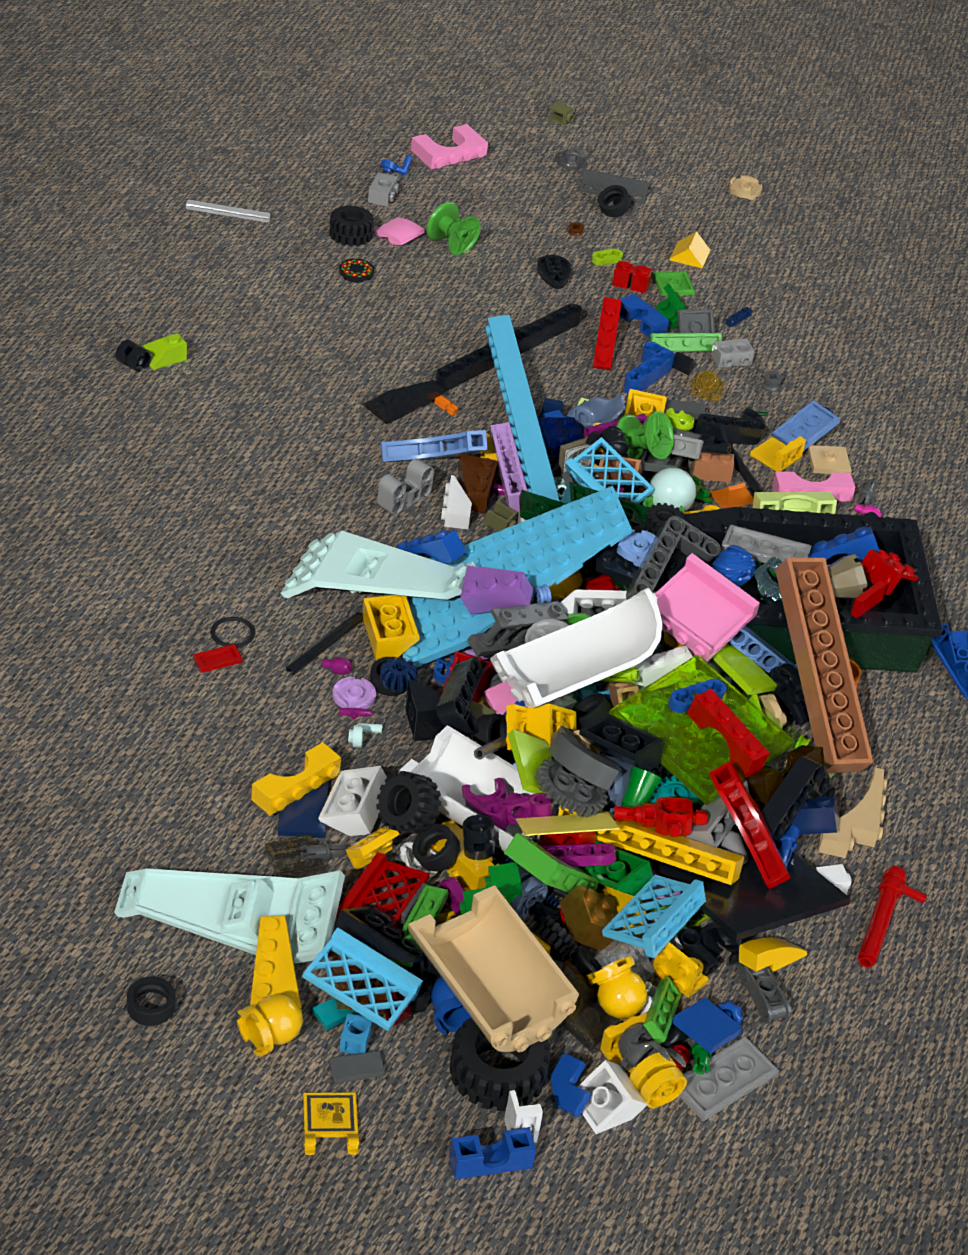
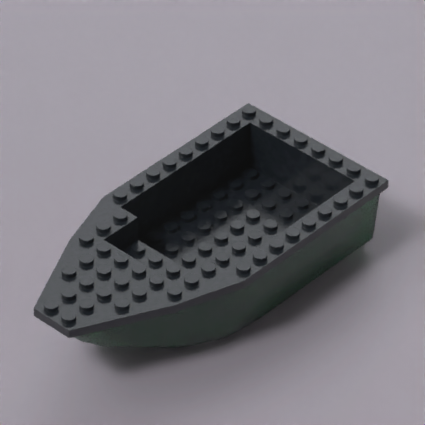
M730 507L683 514L686 522L716 540L720 548L730 525L808 544L811 547L815 546L819 541H830L835 539L837 535L850 534L860 527L868 528L871 526L879 550L881 549L888 554L892 552L901 558L900 562L903 565L911 566L915 570L914 574L919 579L912 581L901 578L890 595L884 594L882 601L859 618L851 615L855 598H835L849 659L856 662L860 669L917 673L933 637H941L943 629L917 520L749 507ZM645 524L631 527L632 530H635L634 533H641L642 530L647 531ZM617 542L612 547L606 546L594 555L595 570L608 575L621 591H627L639 567L617 553L619 543ZM676 548L674 549L653 591H658L685 566L687 555ZM836 554L830 557L826 564H833L841 557L850 554ZM713 559L708 564L710 567H712V563L715 561V559ZM762 562L759 565L758 572L740 588L760 602L757 615L746 626L796 664L778 579L771 575L766 568V563ZM866 579L867 587L863 588V591H866L874 584H872L868 579Z

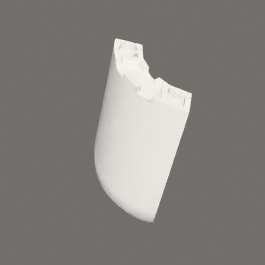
M646 588L630 599L606 611L506 652H499L491 657L490 660L502 682H508L511 686L510 693L518 702L523 700L526 707L535 708L635 666L651 656L660 642L662 620L656 595L649 588Z

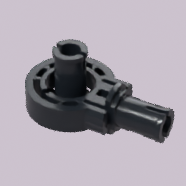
M782 663L772 668L769 677L778 685L772 692L777 698L781 699L784 707L787 706L790 709L796 725L807 722L809 718L802 704L804 695L798 669L788 663Z

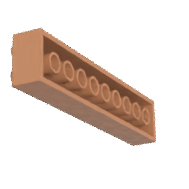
M786 558L775 568L815 747H820L822 764L827 773L861 772L873 763V758L826 559Z

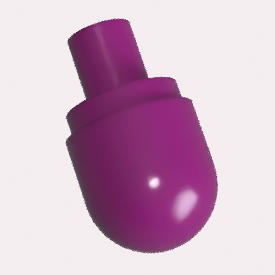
M333 657L332 660H322L321 667L331 669V672L334 674L347 675L352 671V663L346 658Z

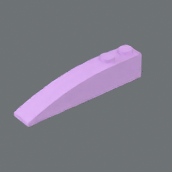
M510 422L490 425L507 505L519 514V495L521 490L527 491Z

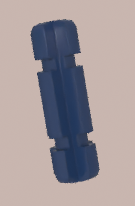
M744 307L728 317L725 324L729 327H734L745 320L746 317H750L752 309Z

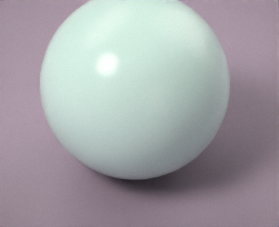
M666 468L659 471L651 479L650 485L654 488V492L649 496L654 497L653 503L655 506L657 503H661V505L667 503L669 506L672 504L674 508H680V505H682L684 511H687L692 506L696 497V486L692 477L684 470Z

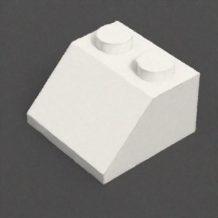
M607 1060L598 1066L578 1086L592 1095L581 1113L595 1134L632 1120L648 1105L622 1066Z

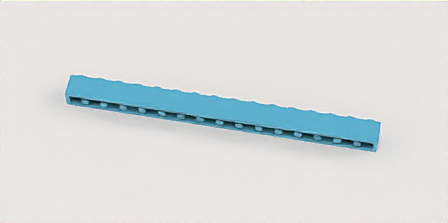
M510 315L488 318V325L485 326L486 336L491 348V355L494 360V367L519 461L522 463L520 465L523 475H525L524 480L526 488H528L527 491L560 501Z

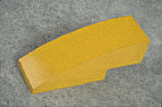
M759 938L739 945V962L755 972L765 967H769V970L774 972L807 956V951L780 938Z

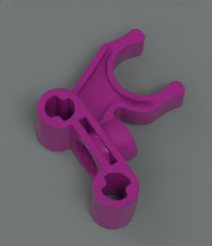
M502 778L494 779L496 792L486 796L473 794L468 784L462 786V796L466 801V806L480 815H486L493 819L494 825L503 831H506L508 825L518 824L517 818L553 816L551 798H546V793L522 796L518 793L508 795L507 787L504 785Z

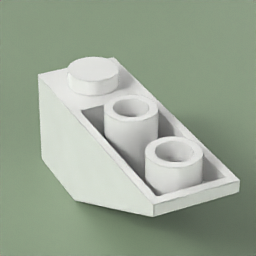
M451 475L450 483H446L443 507L447 508H442L441 520H445L444 527L469 529L472 503L456 477Z

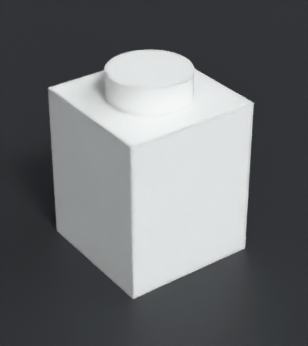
M843 864L816 867L817 872L847 895L848 889L851 886V877L849 873H846Z

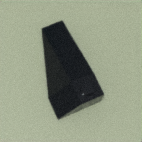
M435 380L386 391L363 403V406L385 424H389L446 392V389Z

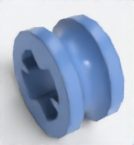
M543 584L541 588L539 586L534 587L536 592L535 599L538 604L551 602V592L547 584Z

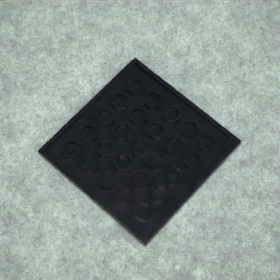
M747 850L749 859L742 865L739 879L731 885L650 858V866L662 877L686 884H691L694 880L702 881L706 902L699 909L736 941L847 906L850 902L848 895L794 852H792L787 865V871L791 878L771 889L767 887L751 852Z

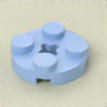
M632 530V533L619 541L617 553L626 560L633 562L635 566L640 567L655 535L644 530L641 533H634L635 530Z

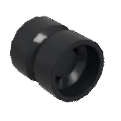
M129 339L122 341L115 353L117 361L138 373L141 372V370L137 369L138 366L146 369L152 360L150 351Z
M486 815L467 817L463 821L465 856L473 860H486L492 857L495 852L493 819Z

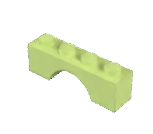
M754 492L753 508L835 514L837 500L831 492Z

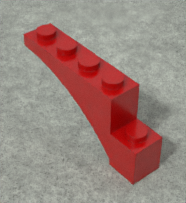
M603 298L592 368L611 371L621 308L620 299Z
M730 761L710 771L709 775L741 832L767 887L771 889L790 879L791 877L761 811L747 792L740 774Z

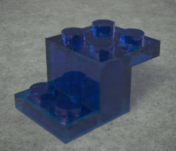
M575 417L538 418L544 440L548 448L554 449L558 460L560 446L585 438Z

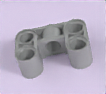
M415 458L407 467L405 481L400 482L390 474L385 475L379 483L378 505L392 515H396V512L399 513L416 501L425 498L423 496H428L432 490L434 469L420 459Z

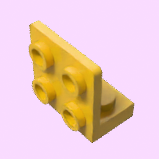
M799 436L785 445L771 437L751 450L750 456L776 472H781L802 458L806 439Z
M670 942L654 958L652 969L655 974L661 979L666 976L669 977L679 992L683 993L687 998H690L709 981V978L702 973L701 979L695 982L699 966Z

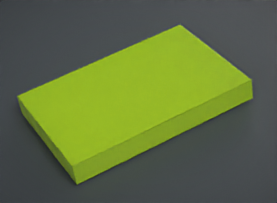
M727 643L712 657L748 695L774 691L778 686L752 659L744 655L731 643Z
M512 730L508 733L522 789L534 794H547V792L540 790L542 786L537 784L538 779L535 778L537 775L536 771L543 761L552 758L548 752L549 746L547 741Z

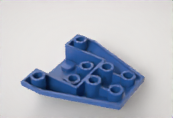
M941 624L943 629L941 637L929 636L931 645L965 699H968V631H949L948 624Z

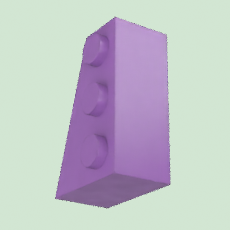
M467 565L460 599L470 614L490 612L495 608L530 605L533 588L524 572Z

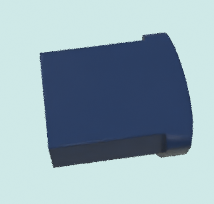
M544 398L542 412L539 414L538 420L542 419L543 413L556 410L561 412L563 401Z

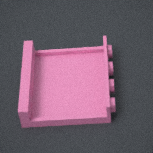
M693 553L687 557L685 566L655 593L662 620V630L668 632L680 644L688 647L697 657L704 659L706 662L757 615L760 602Z

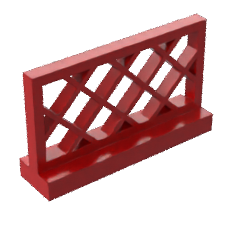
M377 852L338 906L335 925L341 909L363 907L366 904L375 902L377 906L375 908L383 913L397 909L395 915L389 916L394 921L392 926L396 929L401 921V915L422 883H427L430 879L429 873L387 861L386 854ZM389 870L399 873L397 876L386 877ZM411 878L420 879L418 882L409 885L406 881ZM401 881L404 884L403 887L392 889L390 886ZM384 886L388 889V891L379 894L374 892L377 888ZM408 893L409 896L406 899L397 901L395 896ZM390 897L393 900L392 903L382 906L379 903L380 900Z

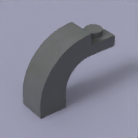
M560 726L558 731L552 735L551 747L548 752L560 764L582 779L602 789L609 790L619 773L613 761L585 748L566 727Z

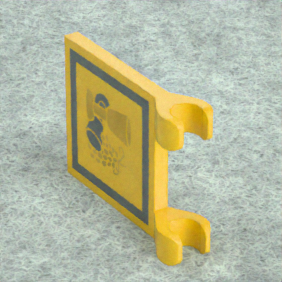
M356 1092L303 1093L305 1154H315L317 1137H347L348 1154H358L359 1136Z

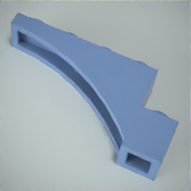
M486 430L380 443L382 462L412 461L415 458L420 460L458 458L460 454H477L488 450Z

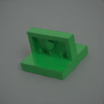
M668 284L663 288L669 297L655 307L659 313L669 319V329H675L678 327L677 311L688 310V308L671 285Z

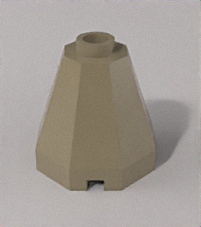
M856 554L843 556L827 567L835 598H856L865 592L863 588L867 587V581L862 564L854 561L857 558Z

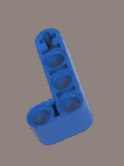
M646 342L643 346L641 358L643 363L626 374L624 392L629 394L630 389L643 391L669 373L673 367L675 354L655 342Z

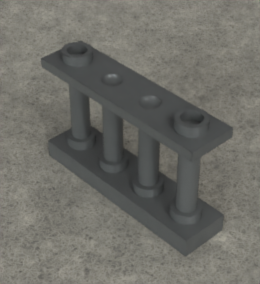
M559 601L495 608L490 612L496 622L487 633L472 634L467 640L476 657L491 656L526 644L525 636L527 630L540 620L556 619L567 621L568 618Z

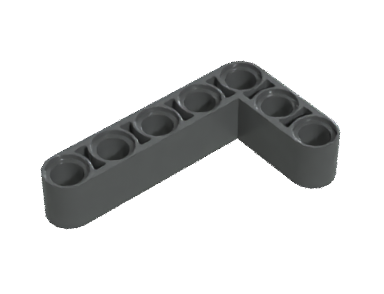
M678 516L670 517L659 528L626 592V599H630L646 588L653 592L675 548L687 556L693 553L706 564H709L721 551L719 543Z

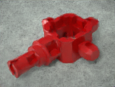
M670 796L656 799V804L643 803L642 805H636V807L615 805L614 821H635V824H641L643 827H655V832L661 835L678 837L691 834L692 824H695V826L707 824V812L702 810L694 812L692 801L686 798Z

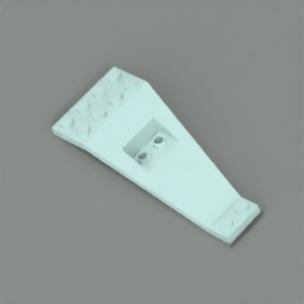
M340 531L335 534L329 533L321 540L315 539L308 545L309 549L301 556V561L292 570L293 574L285 581L281 594L285 598H290L314 587L349 590L351 593L364 591L448 600L461 594L467 565H476L472 561L453 567L358 535Z
M141 869L126 872L114 913L118 917L123 918L143 915L256 955L260 917L285 916L289 930L294 964L313 961L331 940L345 875L340 870L303 878Z

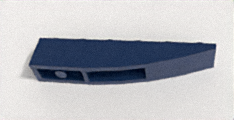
M819 796L814 799H807L790 825L798 827L799 835L837 833L839 815L836 797ZM756 802L760 811L762 812L766 805H761L760 802ZM735 823L732 829L739 830Z

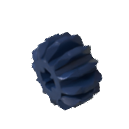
M397 657L395 660L388 659L387 663L382 664L381 683L385 689H391L392 693L394 691H399L400 693L403 690L407 691L408 680L417 682V667L413 665V661L406 662V658L399 660Z

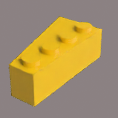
M453 820L442 823L449 827L460 841L458 857L450 866L445 868L449 873V877H454L464 891L486 888L484 877L489 876L488 866H494L492 863L493 858L473 860L465 856L463 830ZM447 839L435 842L430 848L438 853L445 846Z

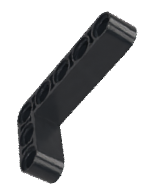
M806 756L799 757L761 812L775 844L778 843L809 797L814 799L819 796H828L831 798L835 795L836 788L825 767ZM743 838V844H744V846H745V849L750 852V850H749V848H748V846H747V844H746V842H745V840H744V838Z

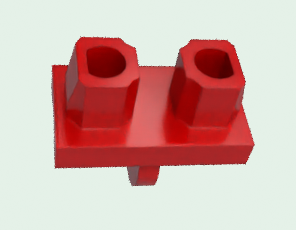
M605 574L584 578V588L586 590H622L621 580Z

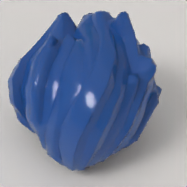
M731 545L726 550L720 552L719 556L712 563V568L739 587V585L751 580L756 571V564L752 554L745 551L741 546Z

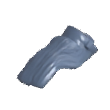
M621 394L613 399L601 397L590 399L570 409L567 414V420L575 430V433L584 434V429L596 422L602 424L617 420L626 408L624 405L625 397Z

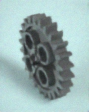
M548 758V760H544L536 771L537 775L535 778L538 779L537 784L542 786L540 789L542 792H547L546 798H552L554 805L560 804L561 809L567 808L570 814L576 812L579 817L584 814L588 818L590 815L601 813L607 804L608 796L605 795V789L577 776L556 759Z

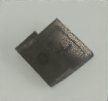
M311 834L265 843V849L276 877L303 878L325 873V865L321 859L300 861L303 860L301 852H306V850H301L303 845H317Z

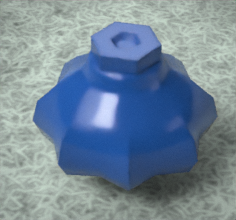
M731 1000L719 1003L718 1008L740 1025V1022L744 1019L741 1007Z

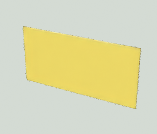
M608 812L590 815L588 818L584 814L581 817L576 814L516 819L525 836L620 829Z

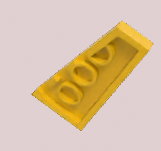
M262 916L260 917L250 1005L256 1008L257 1003L264 997L279 993L288 995L302 1008L286 917Z

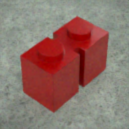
M618 261L614 269L612 286L627 289L632 277L630 290L646 294L650 285L652 268L644 265H637L635 267L634 264L627 261Z

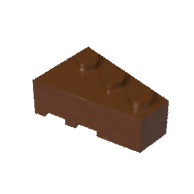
M460 454L458 474L461 487L472 503L471 511L485 514L496 480L498 461Z

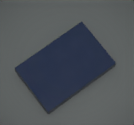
M328 782L323 783L319 788L313 789L301 799L295 800L279 811L278 836L325 838L326 824L320 822L318 818L327 801Z

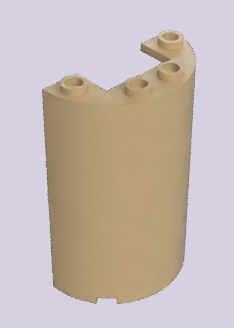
M495 885L474 894L472 910L435 927L436 921L429 914L408 924L411 936L494 1049L501 1052H523L537 1041L543 1042L551 1036L552 1031L576 1009L575 1003L579 993Z

